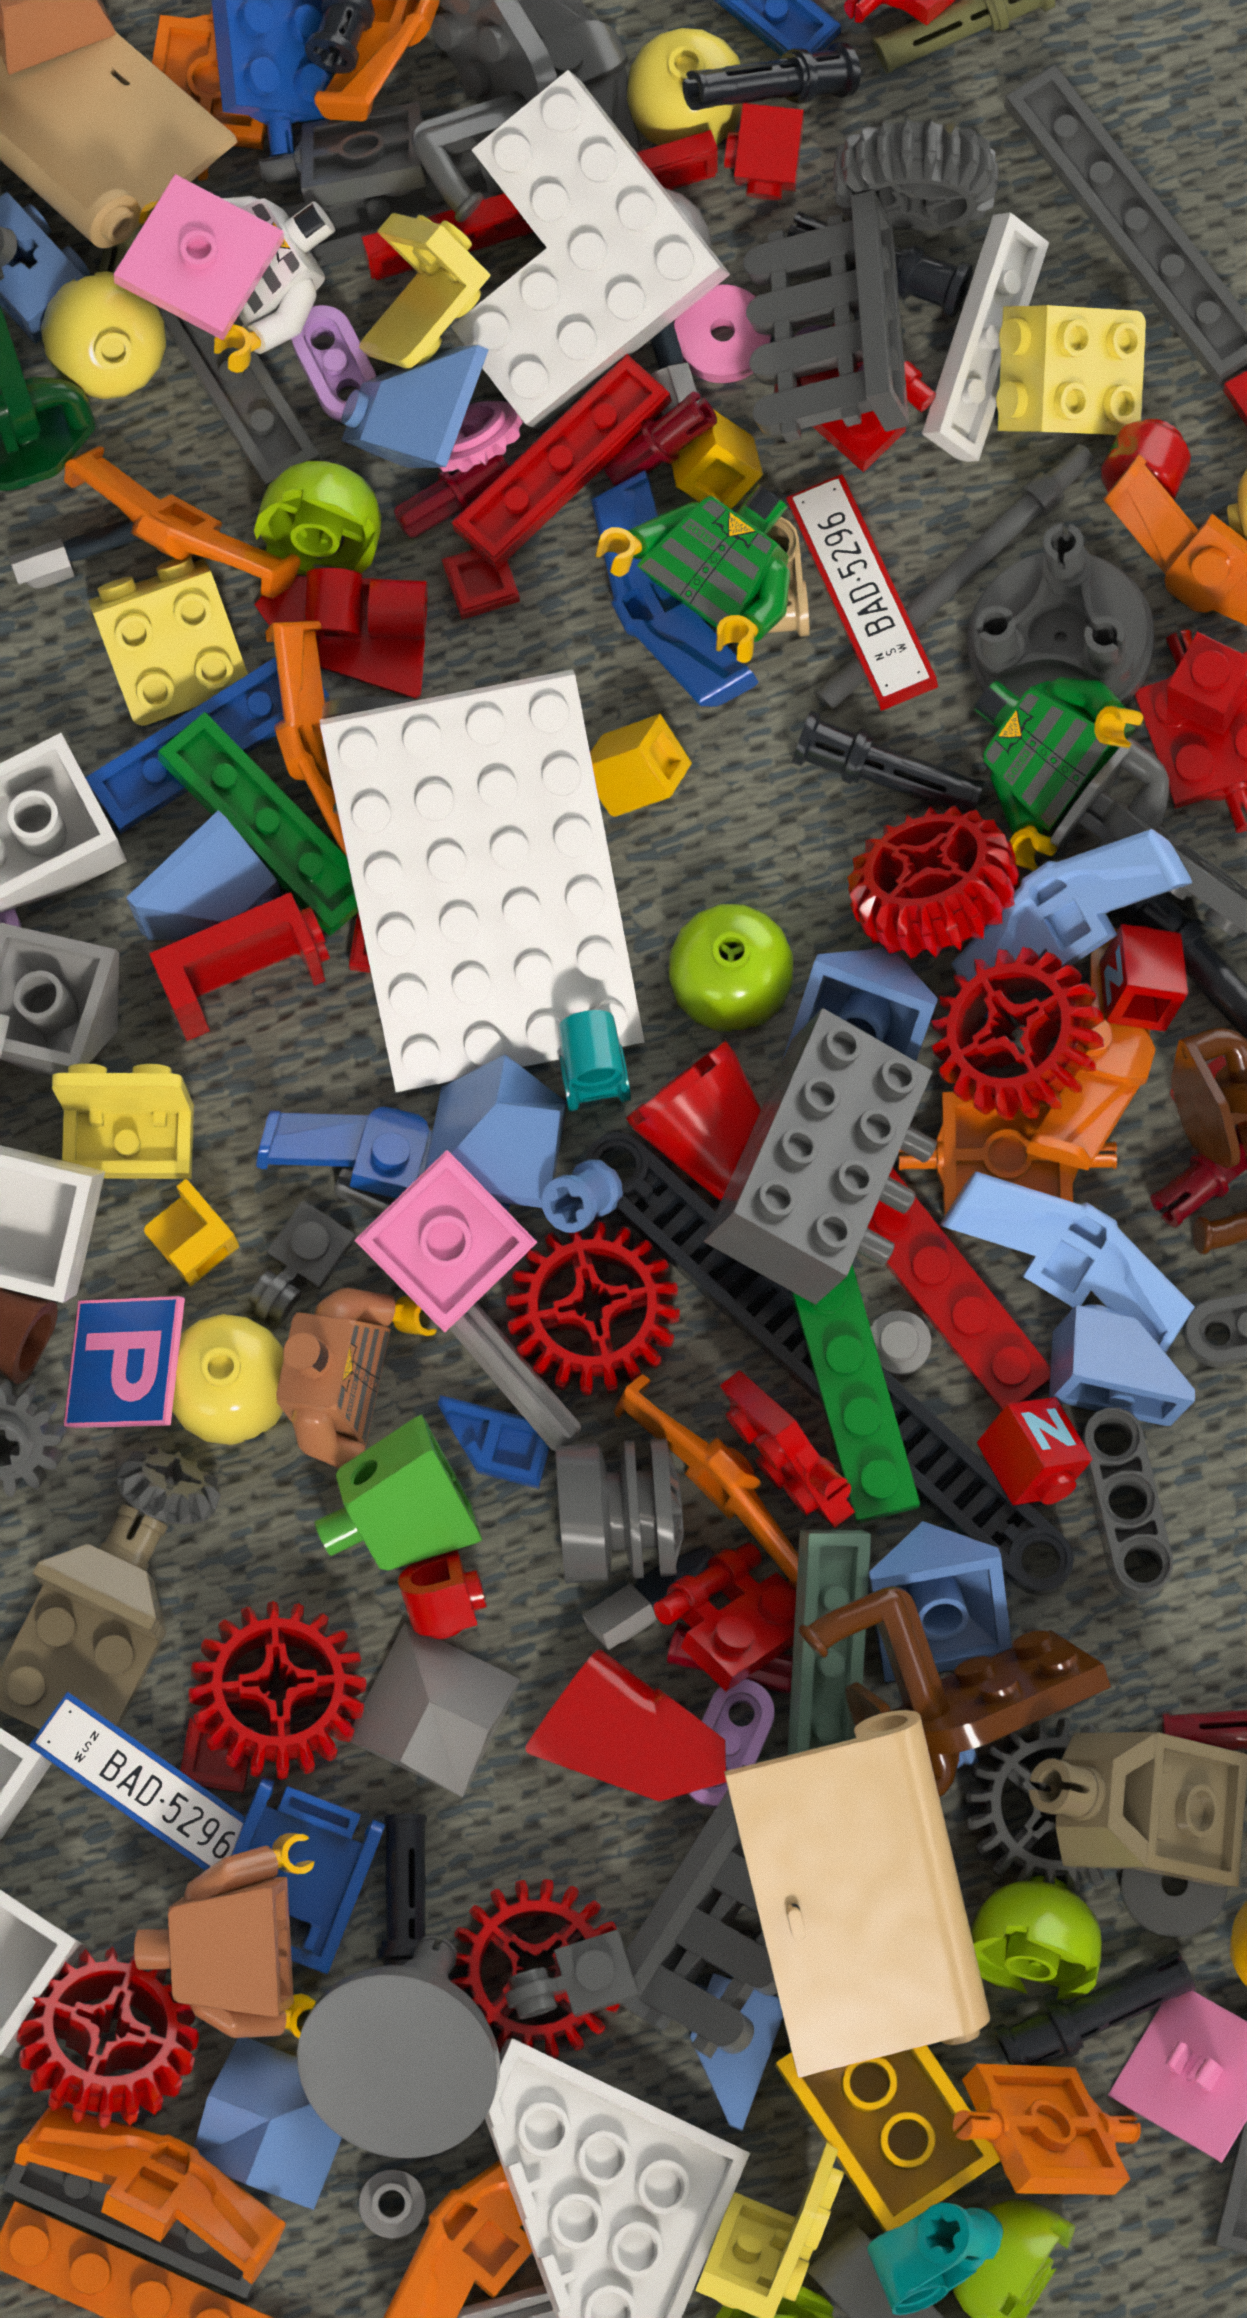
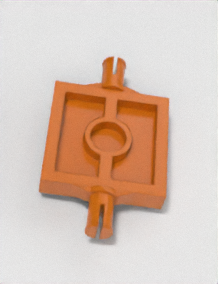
M212 6L209 15L205 14L193 18L160 15L152 64L231 131L237 139V143L234 146L263 150L267 125L248 115L223 112ZM209 167L198 176L199 181L208 179Z
M942 1092V1127L937 1137L936 1149L930 1159L923 1163L902 1150H899L898 1170H937V1176L943 1188V1216L946 1215L964 1184L975 1171L1073 1202V1183L1079 1168L1026 1153L1030 1140L1051 1109V1106L1045 1100L1040 1101L1038 1119L1028 1118L1019 1107L1012 1121L1004 1120L999 1116L996 1108L989 1115H984L973 1107V1100L963 1102L954 1092ZM1116 1141L1106 1142L1090 1168H1117Z
M976 2064L962 2079L976 2112L967 2110L957 2112L953 2119V2131H959L956 2137L960 2140L985 2139L992 2143L1003 2165L1004 2173L1010 2180L1015 2193L1116 2195L1130 2180L1117 2153L1115 2143L1134 2144L1137 2142L1141 2134L1140 2123L1134 2124L1138 2119L1133 2115L1112 2116L1102 2112L1088 2094L1076 2067Z

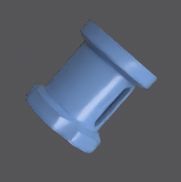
M589 1159L578 1164L573 1169L572 1175L559 1176L546 1185L541 1197L542 1210L547 1220L555 1228L563 1232H578L588 1227L595 1216H604L616 1208L623 1194L622 1182L617 1172L608 1167L603 1161Z

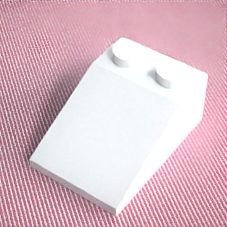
M62 733L0 763V913L72 890L127 862L110 824Z

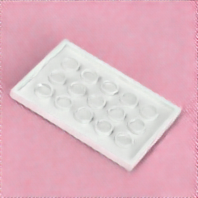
M573 669L319 720L396 1092L454 1081L504 1054L521 1067L559 1060V1055L562 1054L558 1025L564 1018L582 1011L603 1010L612 1013L615 1018L619 1043L622 1047L644 1043L582 708Z

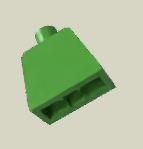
M423 1415L413 1418L341 1466L336 1473V1478L345 1507L314 1521L318 1535L330 1556L364 1541L378 1567L387 1571L467 1547L483 1540L473 1507Z

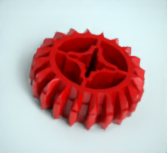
M956 806L950 807L944 814H937L930 807L923 817L912 819L906 814L905 823L897 827L883 825V837L881 839L865 840L866 852L852 858L854 870L847 876L849 883L848 892L852 900L850 906L856 921L861 923L864 933L870 937L873 944L881 943V945H884L889 954L904 950L911 959L923 950H929L936 958L944 947L954 945L961 951L962 941L970 937L984 939V927L986 925L1002 924V911L1015 905L1013 895L1015 890L1020 887L1018 881L1019 872L1015 863L1016 856L1011 842L1006 840L1002 830L997 827L994 819H982L977 810L969 811L963 815Z
M1022 947L1016 960H1014L1007 950L998 949L995 966L990 967L983 959H974V970L977 974L969 981L963 975H954V983L961 990L956 998L952 996H939L940 1005L949 1012L948 1017L931 1021L933 1030L944 1037L931 1046L933 1054L938 1059L945 1061L939 1068L941 1077L948 1083H955L953 1088L954 1094L963 1102L973 1100V1107L984 1115H989L996 1108L997 1114L1004 1120L1013 1121L1020 1107L1028 1118L1038 1119L1040 1101L1045 1100L1053 1109H1062V1098L1058 1092L1067 1087L1071 1092L1082 1093V1085L1075 1078L1078 1071H1097L1096 1062L1086 1055V1052L1104 1047L1103 1037L1091 1030L1104 1022L1103 1013L1097 1007L1090 1006L1096 999L1095 991L1087 983L1080 984L1082 974L1073 965L1062 967V961L1050 952H1046L1039 959L1038 954L1032 948ZM1024 990H1039L1052 994V996L1042 1002L1035 998L1025 1004H1015L1009 997L1010 994ZM989 1011L987 1023L985 1024L984 1028L977 1033V1030L983 1017ZM1010 1015L1021 1025L1025 1026L1019 1027L1024 1032L1023 1036L1019 1039L1025 1052L1014 1042L1010 1041L1016 1040L1011 1035L1016 1027ZM1059 1034L1054 1049L1047 1057V1047L1050 1041ZM1011 1063H1019L1027 1072L1012 1078H996L982 1073L993 1065L1000 1069Z
M604 1222L595 1223L593 1227L594 1239L582 1240V1232L580 1230L575 1233H569L571 1243L562 1246L558 1236L554 1233L547 1234L545 1236V1243L551 1255L546 1258L534 1249H530L525 1254L527 1263L536 1273L533 1274L524 1270H515L513 1272V1283L527 1293H514L506 1298L508 1309L514 1312L526 1313L508 1321L509 1333L518 1336L531 1334L517 1346L519 1354L527 1358L541 1351L542 1354L536 1360L533 1370L540 1377H543L550 1372L554 1365L558 1366L559 1370L556 1374L555 1385L560 1390H565L569 1386L573 1374L581 1375L580 1389L581 1394L585 1396L592 1394L594 1376H604L605 1389L608 1394L618 1391L615 1375L618 1371L624 1370L628 1380L632 1383L641 1376L640 1369L635 1363L639 1358L649 1367L658 1368L661 1364V1357L650 1346L653 1342L662 1347H671L675 1340L674 1334L660 1326L659 1323L672 1324L680 1320L679 1308L661 1304L678 1296L677 1283L669 1281L656 1283L669 1271L667 1261L660 1259L645 1265L644 1263L653 1251L652 1244L648 1240H644L632 1251L628 1250L631 1231L625 1227H622L617 1232L614 1242L606 1241ZM592 1261H604L621 1267L634 1277L640 1287L629 1290L627 1284L610 1286L603 1283L598 1278ZM573 1265L576 1277L574 1290L568 1297L554 1301L553 1308L540 1311L541 1299L549 1283L562 1270ZM585 1280L590 1282L592 1295L599 1296L600 1304L605 1299L610 1303V1305L602 1308V1319H600L601 1336H598L596 1333L594 1321L587 1320V1312L581 1317L576 1313V1311L584 1308V1298L586 1297ZM647 1306L644 1322L636 1336L624 1347L613 1352L610 1336L613 1324L624 1316L632 1315L633 1309ZM558 1327L559 1331L577 1330L588 1337L594 1356L579 1355L562 1348L552 1340L546 1330Z
M268 1602L266 1619L258 1621L255 1611L251 1607L246 1606L241 1610L243 1628L240 1630L232 1622L223 1619L218 1624V1632L225 1644L215 1639L205 1638L201 1643V1652L210 1661L193 1662L191 1666V1676L203 1684L189 1688V1702L198 1706H205L193 1716L195 1727L197 1729L215 1727L206 1739V1745L211 1751L220 1749L229 1742L232 1744L226 1756V1764L234 1768L240 1764L245 1754L252 1757L250 1774L254 1777H260L264 1771L265 1761L276 1762L277 1778L287 1779L289 1761L297 1759L300 1769L305 1774H309L314 1771L315 1767L312 1754L314 1750L328 1761L334 1760L337 1757L338 1750L331 1737L340 1741L350 1742L354 1737L355 1729L345 1719L362 1718L365 1705L351 1696H356L366 1691V1678L356 1674H349L361 1665L359 1652L349 1651L338 1654L347 1644L348 1634L344 1630L335 1631L328 1637L323 1636L328 1626V1616L320 1613L310 1625L303 1623L304 1606L300 1603L293 1606L290 1619L279 1618L277 1602ZM286 1645L297 1647L309 1653L321 1664L327 1675L317 1676L316 1670H305L294 1666L288 1659ZM265 1646V1661L259 1669L252 1673L239 1674L238 1681L224 1682L232 1666L242 1656L256 1648ZM274 1664L278 1665L279 1680L285 1681V1689H287L285 1700L282 1701L281 1717L277 1715L276 1700L270 1699V1691H268L270 1681L273 1680ZM332 1698L325 1713L316 1723L304 1731L290 1735V1719L297 1710L306 1706H315L316 1699ZM238 1704L239 1710H251L261 1714L267 1721L269 1736L259 1734L245 1727L234 1717L227 1705Z
M544 1879L542 1881L540 1899H530L526 1881L519 1880L515 1883V1892L519 1902L508 1905L500 1889H495L490 1892L493 1904L499 1911L493 1916L489 1917L477 1905L472 1906L469 1913L482 1926L477 1935L466 1928L458 1927L454 1934L456 1939L470 1945L471 1949L469 1955L457 1953L454 1967L467 1968L468 1977L455 1978L450 1982L464 1992L471 1991L472 2000L484 2014L491 2030L494 2026L501 2030L496 2040L499 2053H501L507 2039L516 2037L522 2039L523 2044L533 2049L534 2041H545L546 2054L554 2059H558L559 2047L556 2038L567 2035L571 2047L578 2052L585 2045L576 2029L585 2022L592 2032L601 2035L605 2031L604 2024L592 2014L593 2012L575 2017L567 1992L554 1996L556 2003L569 2014L559 2021L546 2025H526L507 2018L516 2009L509 2008L506 2001L505 1993L510 1991L509 1984L502 1989V1994L492 2004L484 1989L482 1965L488 1945L492 1941L511 1960L513 1967L512 1976L526 1970L519 1967L522 1960L511 1949L512 1946H516L526 1956L530 1954L538 1960L545 1954L549 1955L559 1944H562L559 1948L576 1943L581 1937L586 1940L617 1930L614 1922L610 1921L594 1930L590 1922L601 1911V1905L595 1900L588 1903L580 1914L573 1910L579 1897V1890L574 1886H569L564 1893L562 1902L558 1903L552 1901L554 1894V1883L552 1880ZM532 1915L551 1916L566 1922L558 1933L555 1932L549 1939L539 1944L526 1943L506 1927L507 1924L514 1920ZM554 1953L552 1957L556 1965L550 1966L548 1969L555 1973L553 1978L562 1976ZM620 2003L603 2009L616 2013Z
M113 1946L106 1950L104 1962H95L93 1956L86 1948L79 1954L77 1969L65 1962L60 1971L59 1979H52L50 1981L45 1997H32L35 2004L30 2020L22 2022L16 2036V2041L19 2045L25 2047L20 2051L19 2056L22 2070L34 2071L30 2079L33 2093L52 2089L48 2100V2105L52 2111L61 2108L67 2102L73 2104L72 2119H74L76 2124L85 2118L86 2111L98 2112L97 2120L103 2129L110 2124L112 2112H120L123 2119L131 2126L133 2122L137 2121L139 2105L153 2115H156L162 2109V2095L175 2098L182 2088L183 2080L180 2076H188L193 2070L195 2057L190 2052L197 2048L199 2041L197 2029L190 2027L195 2020V2015L190 2005L174 2001L172 1984L163 1985L167 1972L166 1969H151L149 1972L138 1970L134 1955L130 1957L129 1964L117 1962L118 1954ZM93 1999H106L102 2003L95 2005L83 2004V2002ZM131 2005L138 2008L151 2020L159 2036L151 2034L150 2026L144 2025L134 2018L130 2010ZM118 2019L114 2041H107L103 2053L98 2055L101 2034L103 2032L109 2033L113 2020ZM55 2037L66 2040L65 2047L78 2052L85 2061L84 2070L76 2066L65 2056ZM119 2069L135 2071L121 2076H108L113 2071Z

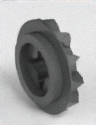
M152 1447L148 1453L132 1451L128 1460L121 1464L117 1475L119 1491L133 1507L143 1514L166 1523L195 1524L205 1521L215 1512L221 1496L216 1490L218 1478L211 1473L203 1472V1463L201 1461H188L182 1458L180 1451L175 1455L166 1454L159 1447ZM167 1483L174 1485L172 1490L166 1489Z

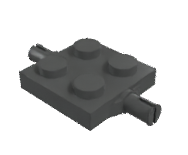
M420 101L372 110L367 120L363 122L324 119L303 123L301 141L294 150V153L265 159L259 158V168L264 185L299 177L305 205L307 206L312 201H315L320 207L326 206L328 208H339L352 203L354 200L380 195L390 197L402 196L413 189L427 187L426 170L411 144L413 131L418 124L424 121Z

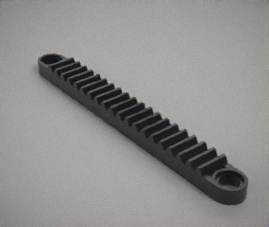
M613 1132L604 1134L595 1140L587 1151L585 1161L589 1159L601 1160L607 1153L619 1150L631 1155L636 1164L635 1172L631 1178L622 1182L623 1194L614 1211L632 1229H635L644 1240H648L668 1263H671L684 1278L694 1284L699 1292L710 1299L724 1315L728 1316L776 1364L787 1371L792 1379L799 1385H802L817 1402L822 1404L791 1291L703 1242L716 1212L638 1139L630 1134ZM882 1367L916 1491L920 1498L930 1508H933L946 1523L956 1529L960 1535L999 1548L1003 1574L1016 1587L1028 1594L1039 1596L1051 1594L1062 1587L1072 1571L1074 1561L1071 1545L1064 1535L1029 1503L1012 1505L991 1467ZM1041 1543L1053 1548L1059 1560L1058 1569L1055 1574L1044 1579L1034 1578L1027 1574L1022 1566L1021 1558L1024 1550L1030 1545Z

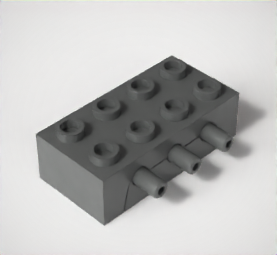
M822 1008L791 1040L703 1242L815 1305L847 1277L857 1252L879 1265H884L892 1255L895 1245L867 1227L878 1201L904 1214L915 1200V1191L890 1178L889 1174L899 1150L925 1163L936 1149L937 1142L910 1126L932 1070Z

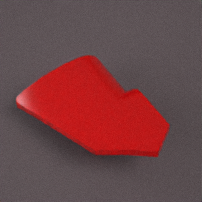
M314 568L307 571V576H296L294 583L288 590L274 598L262 595L254 604L269 627L272 623L319 621L321 629L316 631L315 634L320 668L412 699H419L421 697L428 605L427 581L362 578L363 575L361 573L348 569Z
M602 1649L594 1652L581 1667L525 1746V1751L529 1755L658 1802L727 1783L724 1771H726V1740L660 1689H652Z

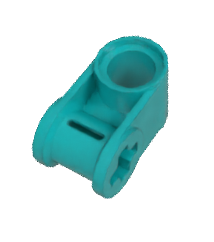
M588 1010L574 1013L564 1018L558 1025L562 1054L559 1055V1062L568 1111L578 1110L580 1103L618 1097L621 1102L631 1101L623 1049L619 1043L615 1018L612 1013L603 1010Z
M940 2202L930 2206L926 2211L904 2225L889 2230L874 2239L867 2246V2252L892 2313L895 2315H907L926 2309L944 2298L950 2290L965 2282L972 2274L977 2272L976 2269L986 2259L994 2258L1000 2248L1003 2227L996 2215L986 2209H963L957 2204Z

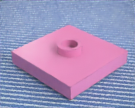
M175 174L114 272V283L224 340L283 243L284 231Z
M448 1150L428 1167L354 1240L444 1332L458 1321L537 1243Z

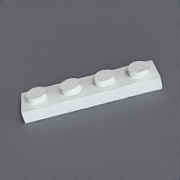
M1011 212L996 214L992 217L935 391L936 397L931 404L922 431L925 437L954 458L966 462L979 461L997 406L996 397L1000 386L1001 363L999 333L1002 326L1003 306H1029L1049 245L1047 240Z

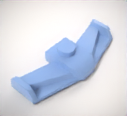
M1153 829L1058 862L1048 861L1022 878L1021 886L1013 895L1015 905L1002 911V924L986 925L984 927V939L974 937L951 964L957 975H963L970 981L977 975L974 970V959H983L990 967L995 966L998 949L1007 950L1016 960L1022 947L1032 948L1038 954L1039 959L1046 952H1050L1062 961V967L1073 965L1118 935L1106 915L1107 912L1192 884L1191 877L1172 844ZM989 1011L983 1018H988Z
M975 1171L964 1184L940 1224L942 1227L1033 1255L1021 1276L1073 1308L1076 1305L1081 1306L1089 1292L1092 1291L1115 1314L1137 1318L1165 1353L1195 1308L1118 1228L1115 1219L1087 1202L1077 1204Z

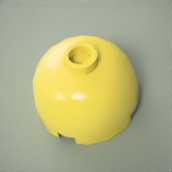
M679 28L661 33L644 45L631 65L627 86V103L633 122L648 141L658 146L708 130L712 131L716 145L727 138L728 131H734L739 124L742 104L716 106L699 111L691 110L684 99L683 80L688 78L686 73L691 70L716 69L740 65L737 54L723 39L699 29Z
M96 272L94 276H86L78 281L73 279L64 284L47 304L41 325L45 354L57 376L79 386L85 395L99 399L126 397L144 387L160 368L166 348L164 318L157 305L115 284L114 273Z
M221 1314L197 1321L181 1333L172 1412L187 1431L206 1442L233 1445L255 1438L263 1431L266 1432L277 1423L283 1413L276 1399L284 1360L283 1347L270 1330L247 1317Z

